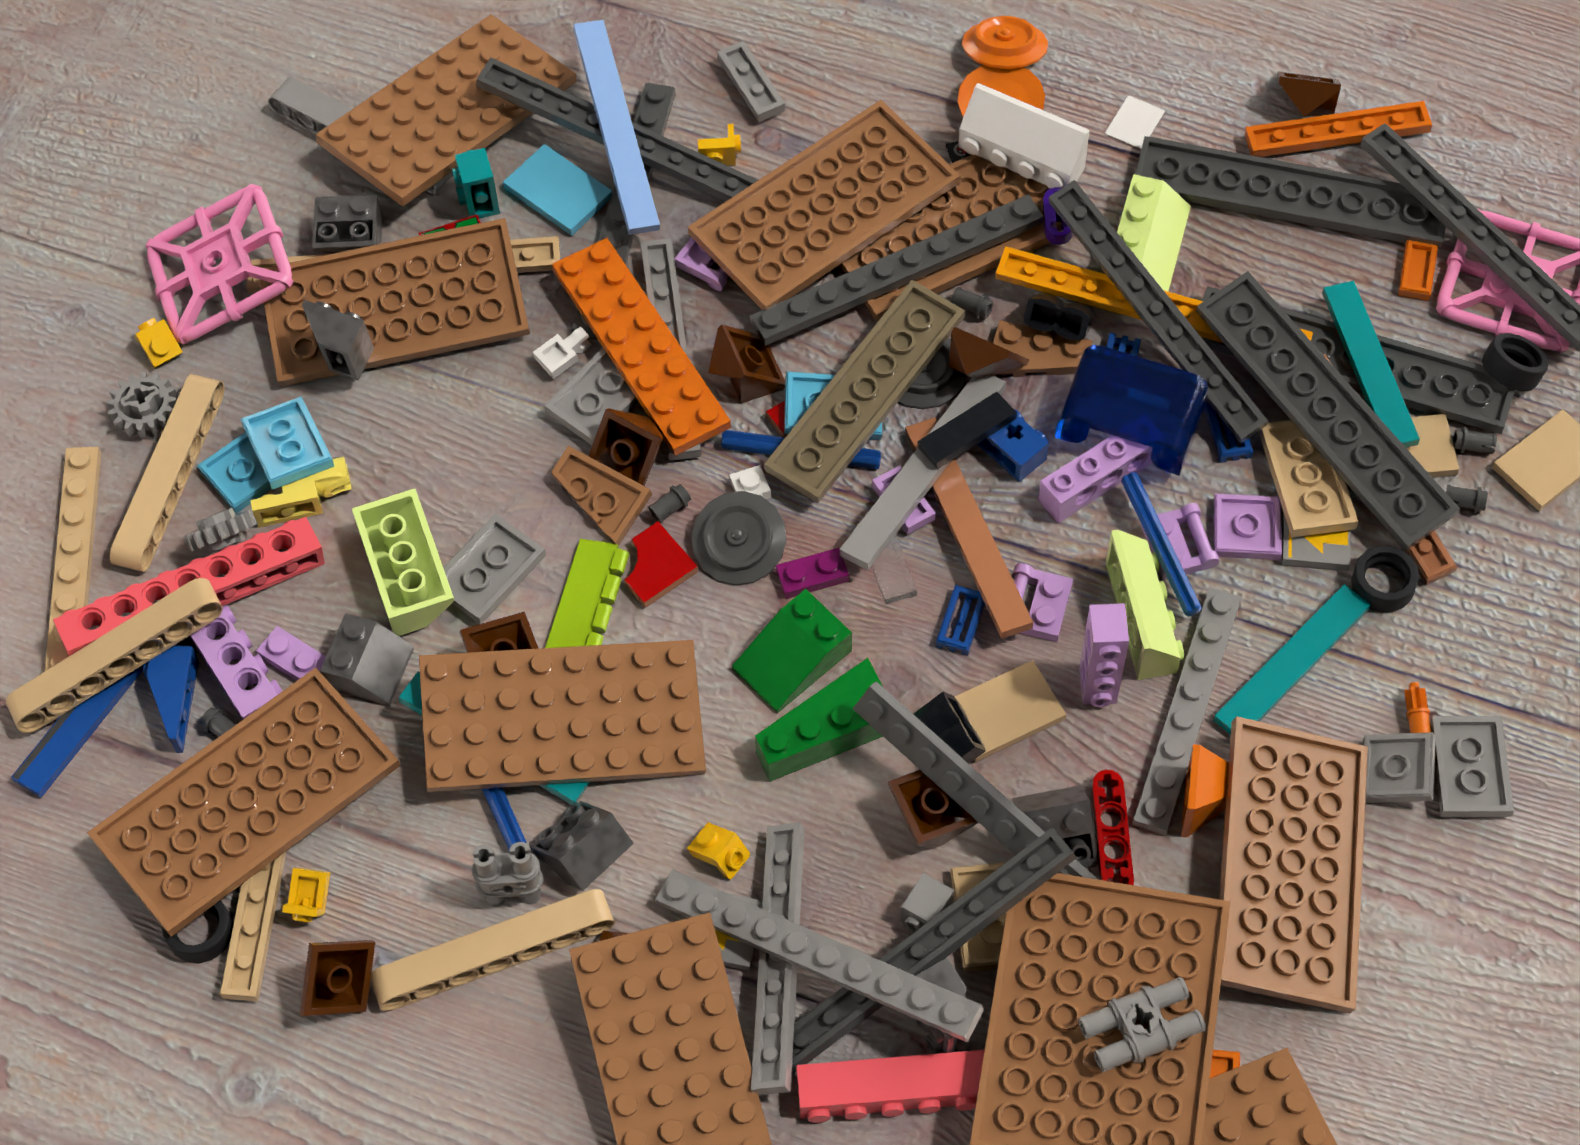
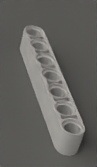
M288 77L268 99L269 105L277 114L314 134H317L352 110V108L292 77ZM449 173L424 192L435 195L453 173Z

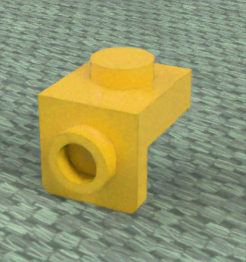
M727 124L728 138L698 139V153L724 165L736 166L735 153H741L740 135H734V124Z
M152 318L138 326L140 331L135 333V339L142 346L153 368L183 353L164 319L157 322L155 318Z
M709 822L687 847L693 857L716 866L722 875L729 880L736 875L750 857V852L735 832Z
M299 867L292 868L288 903L283 905L282 912L291 913L292 920L313 922V917L324 915L330 872Z

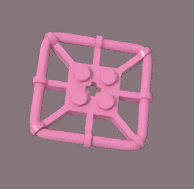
M250 184L206 208L202 206L196 209L195 214L160 232L153 239H148L145 247L147 248V259L156 284L155 295L157 300L161 301L168 326L178 343L187 344L189 341L195 340L231 320L236 322L243 318L242 314L291 288L294 281L281 240L283 233L281 228L275 223L269 202L261 186ZM256 204L264 229L243 239L241 229L253 205ZM237 206L229 223L213 231L210 224L212 222L211 219ZM198 226L200 227L203 237L185 247L168 243ZM269 243L279 272L253 266L248 253ZM167 254L182 258L186 271L167 280L160 255ZM220 257L222 259L220 264L212 267L216 264V259ZM249 277L273 283L236 303L232 286ZM191 285L193 295L181 318H179L173 297L175 292ZM221 293L226 309L193 326L205 301Z
M1478 209L1496 227L1528 236L1523 252L1552 279L1554 274L1580 265L1579 238L1542 228L1540 223L1533 222L1529 224ZM1457 238L1454 250L1448 255L1446 260L1448 267L1437 298L1436 310L1438 314L1453 321L1495 333V336L1500 333H1512L1530 340L1543 349L1554 350L1558 353L1568 350L1570 343L1485 264L1469 260L1465 257L1468 247ZM1536 239L1578 251L1555 261L1531 255ZM1459 272L1484 279L1481 289L1455 299L1451 298ZM1579 279L1576 290L1562 289L1580 305ZM1481 302L1504 308L1500 322L1463 311L1462 309ZM1514 311L1533 317L1545 336L1509 325L1511 312Z

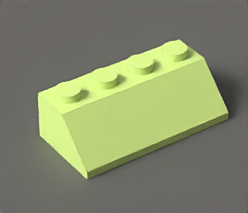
M1133 174L1117 233L1164 291L1169 292L1191 206L1165 181Z
M414 488L352 508L392 632L401 636L427 627L455 600L416 489Z
M1112 530L1106 567L1116 604L1125 603L1129 635L1128 648L1137 680L1176 674L1180 660H1184V650L1181 640H1176L1173 630L1176 629L1173 611H1167L1166 608L1167 589L1164 581H1159L1157 572H1159L1158 558L1155 552L1151 553L1147 540L1120 530Z

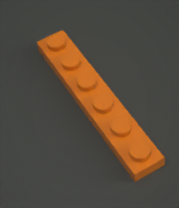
M1418 101L1247 126L1244 135L1250 155L1265 157L1360 143L1364 136L1384 123L1400 137L1428 133L1431 131L1432 122L1425 102Z

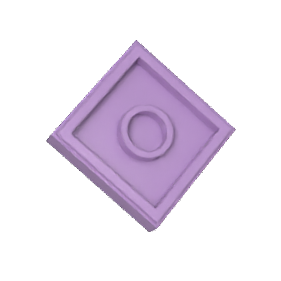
M1215 493L1213 499V550L1217 552L1218 557L1280 560L1282 556V532L1279 497Z

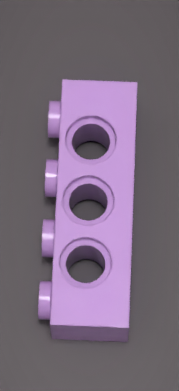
M1143 415L1040 481L1038 501L1056 522L1060 523L1121 484L1123 476L1131 472L1138 473L1160 459L1165 441L1164 435Z
M1125 603L1089 606L1079 665L1083 705L1092 704L1094 707H1106L1117 703L1129 644Z
M225 605L217 619L191 634L189 638L238 716L243 720L281 693L282 689L275 679L269 682L265 676V673L269 672L267 666L259 654L254 657L249 651V648L253 647L252 643L243 629L238 632L236 631L233 624L237 621L228 605ZM218 635H224L219 640H213ZM241 659L237 664L229 665L231 661ZM257 684V686L254 689L248 691L245 690L247 686Z

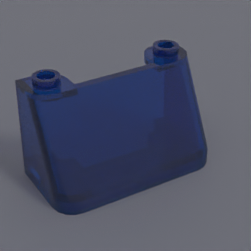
M1089 346L1084 350L1056 426L1054 438L1079 443L1087 438L1090 429L1153 447L1151 452L1153 464L1160 470L1180 476L1200 424L1208 393V384L1201 376L1104 346Z

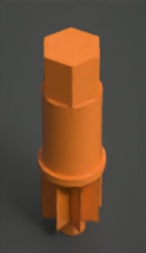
M1418 682L1409 683V689L1404 690L1410 733L1431 732L1429 719L1431 713L1428 709L1426 689L1420 688Z

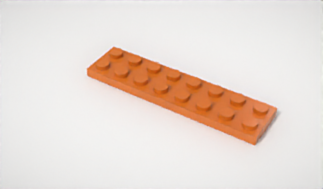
M608 238L552 264L554 274L647 415L662 434L664 441L674 456L731 428V420Z

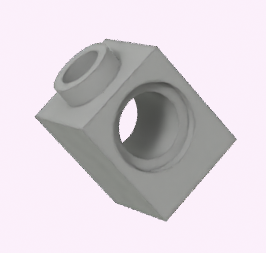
M923 873L901 907V920L904 922V925L910 931L916 932L953 903L954 890Z

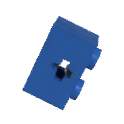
M1014 409L1017 412L1016 420L977 445L1020 482L1047 460L1049 442L1040 430H1034L1025 422L1021 413Z

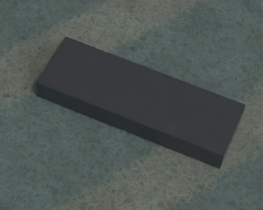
M996 391L917 441L918 448L939 469L1016 420L1017 412Z

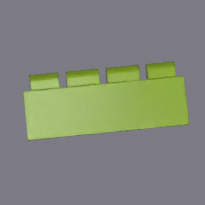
M580 538L545 648L602 645L604 637L599 633L606 632L613 609L610 605L615 603L622 580L619 576L624 574L629 552L619 549L618 544Z

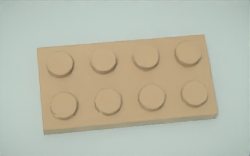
M1291 420L1268 423L1266 427L1258 431L1291 537L1354 530L1357 528L1358 519L1345 481Z

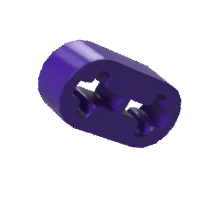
M1059 187L1046 191L1042 209L1046 239L1053 244L1062 245L1071 240L1073 232L1049 203V196L1060 190L1061 188ZM1056 222H1061L1062 232L1057 231L1055 227Z

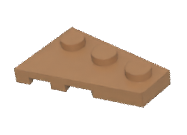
M1000 320L993 344L1029 359L1027 366L996 373L993 376L1013 374V377H1025V373L1044 372L1046 375L1084 374L1089 361L1093 340H1070L1058 335L1056 332L1038 331L1029 326Z
M570 446L567 447L551 471L557 482L613 544H618V546L652 496L649 488Z

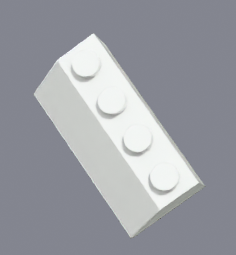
M977 83L959 128L958 147L971 155H977L989 160L996 166H1003L1017 172L1024 178H1031L1045 184L1050 189L1055 187L1063 188L1073 180L1077 182L1085 169L1090 130Z

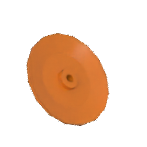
M996 16L981 21L965 32L962 47L966 55L977 63L993 68L1013 69L1026 67L1041 60L1047 54L1048 40L1042 31L1024 19L1013 16Z
M982 65L969 73L959 87L957 104L962 117H964L977 83L1044 110L1045 92L1041 81L1029 69L1024 67L1004 69Z

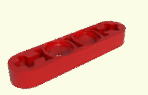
M1101 770L1094 776L1091 788L1100 880L1112 882L1114 870L1120 869V883L1134 885L1124 782L1120 774L1114 770ZM1104 781H1108L1110 786L1113 787L1111 801L1105 802L1106 792L1105 788L1102 787ZM1105 812H1114L1120 817L1121 822L1117 826L1110 827L1102 822L1101 816ZM1110 844H1117L1123 849L1124 855L1119 859H1111L1105 854L1104 849Z

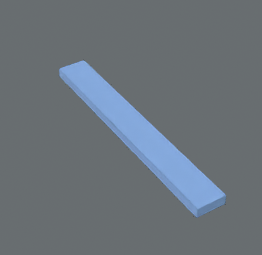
M604 20L576 23L573 26V31L628 234L658 231L660 222Z

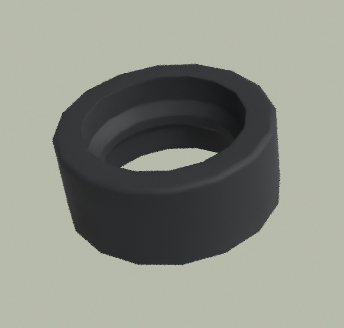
M1500 333L1495 336L1482 358L1484 369L1493 379L1510 389L1518 391H1531L1536 388L1549 366L1547 356L1537 345L1520 335L1512 333Z
M1375 546L1366 550L1358 558L1351 578L1352 590L1371 604L1369 608L1378 612L1397 611L1404 608L1414 595L1419 580L1418 567L1412 557L1402 549L1392 546ZM1375 565H1386L1394 568L1405 580L1403 589L1396 593H1384L1374 589L1365 579L1367 569Z
M221 900L208 909L217 917L218 928L213 936L204 943L186 945L180 941L177 933L170 937L161 926L163 938L175 956L185 962L203 963L213 960L224 952L230 944L233 923L227 908Z

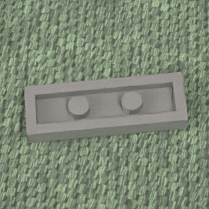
M744 41L717 52L718 61L758 122L785 111V102Z

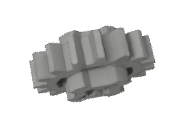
M142 371L140 378H135L133 374H129V382L125 383L119 380L120 389L110 390L112 399L106 402L110 410L108 411L110 419L115 423L118 431L125 429L129 437L135 431L139 433L140 438L145 437L146 431H151L155 436L157 435L158 427L165 428L166 420L169 419L178 398L176 390L171 386L168 378L161 380L159 373L155 372L151 378H148L146 371Z
M232 507L196 521L198 530L183 537L189 551L206 546L209 553L245 539L243 531L255 526L257 522L252 510L235 515Z

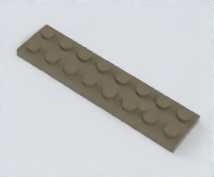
M911 280L765 462L764 471L816 503H819L949 338L953 328L957 327L964 319L965 310Z

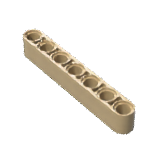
M190 374L187 377L110 551V562L112 565L146 572L150 567L222 403L225 388L223 381Z
M198 578L186 583L10 693L6 698V704L18 731L31 733L41 729L217 619L221 615L223 607L210 581L206 578Z
M592 889L380 966L371 972L370 981L379 1008L382 1011H391L602 934L603 931L610 930L615 925V921L604 892L601 889Z

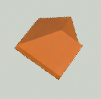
M1193 744L1185 779L1181 837L1186 838L1225 811L1229 762L1197 744Z

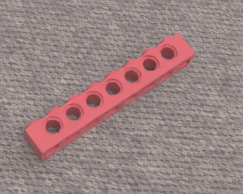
M307 517L290 520L279 528L266 533H258L251 539L237 545L226 546L220 552L205 558L194 559L188 565L173 571L162 572L156 578L141 584H132L119 593L109 597H100L87 606L77 610H68L61 616L53 619V622L69 657L153 605L154 601L161 600L194 579L206 578L209 580L221 605L224 606L324 565L322 546ZM281 549H289L285 552H278ZM257 561L255 564L248 565L249 562ZM220 574H227L224 577H216ZM124 613H131L128 616L121 617ZM93 626H99L98 628H96V629H94V630H88L89 628H91V627H93Z

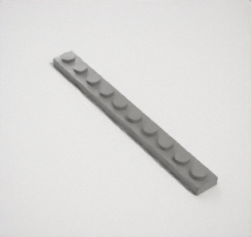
M673 869L655 899L659 905L687 918L710 912L715 930L965 1042H968L984 1011L979 1003Z

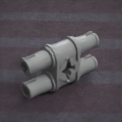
M514 843L510 847V853L494 854L493 848L489 845H480L474 849L472 875L476 881L475 884L478 892L485 897L488 905L491 907L501 906L505 903L506 897L521 896L522 901L526 904H535L540 900L543 875L540 871L539 860L531 853L530 846L527 843Z
M1182 977L1154 988L1145 985L1141 986L1139 991L1117 1000L1112 998L1107 1002V1007L1078 1018L1080 1029L1086 1039L1113 1028L1121 1030L1123 1040L1094 1051L1095 1060L1102 1073L1130 1061L1140 1064L1144 1061V1058L1164 1050L1172 1051L1177 1046V1042L1205 1031V1022L1197 1009L1170 1021H1167L1165 1018L1163 1019L1160 1013V1009L1189 998V991ZM1136 1018L1142 1024L1149 1023L1148 1029H1144L1141 1024L1135 1026Z

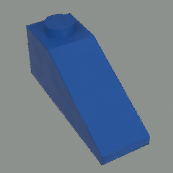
M172 646L143 665L144 676L149 681L167 735L176 753H183L199 666V660L192 646Z

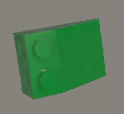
M805 589L780 609L732 665V670L771 708L779 713L852 651V632Z

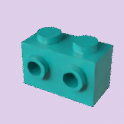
M486 149L468 150L464 153L456 154L457 167L452 168L459 204H466L469 217L477 214L479 219L500 214L494 177Z

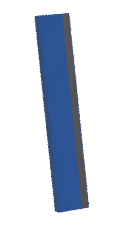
M143 665L61 715L11 776L13 781L42 798L141 674Z

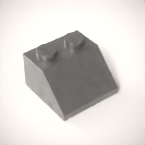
M345 613L320 669V673L339 693L390 707L414 647L377 621Z

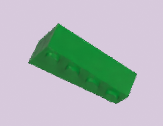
M869 658L860 662L755 735L756 754L769 782L883 737L853 710V707L875 681L882 686Z

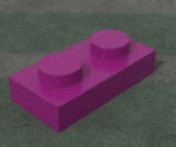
M840 548L776 565V573L785 599L796 597L805 589L809 592H814L849 582V573L843 557L840 556Z

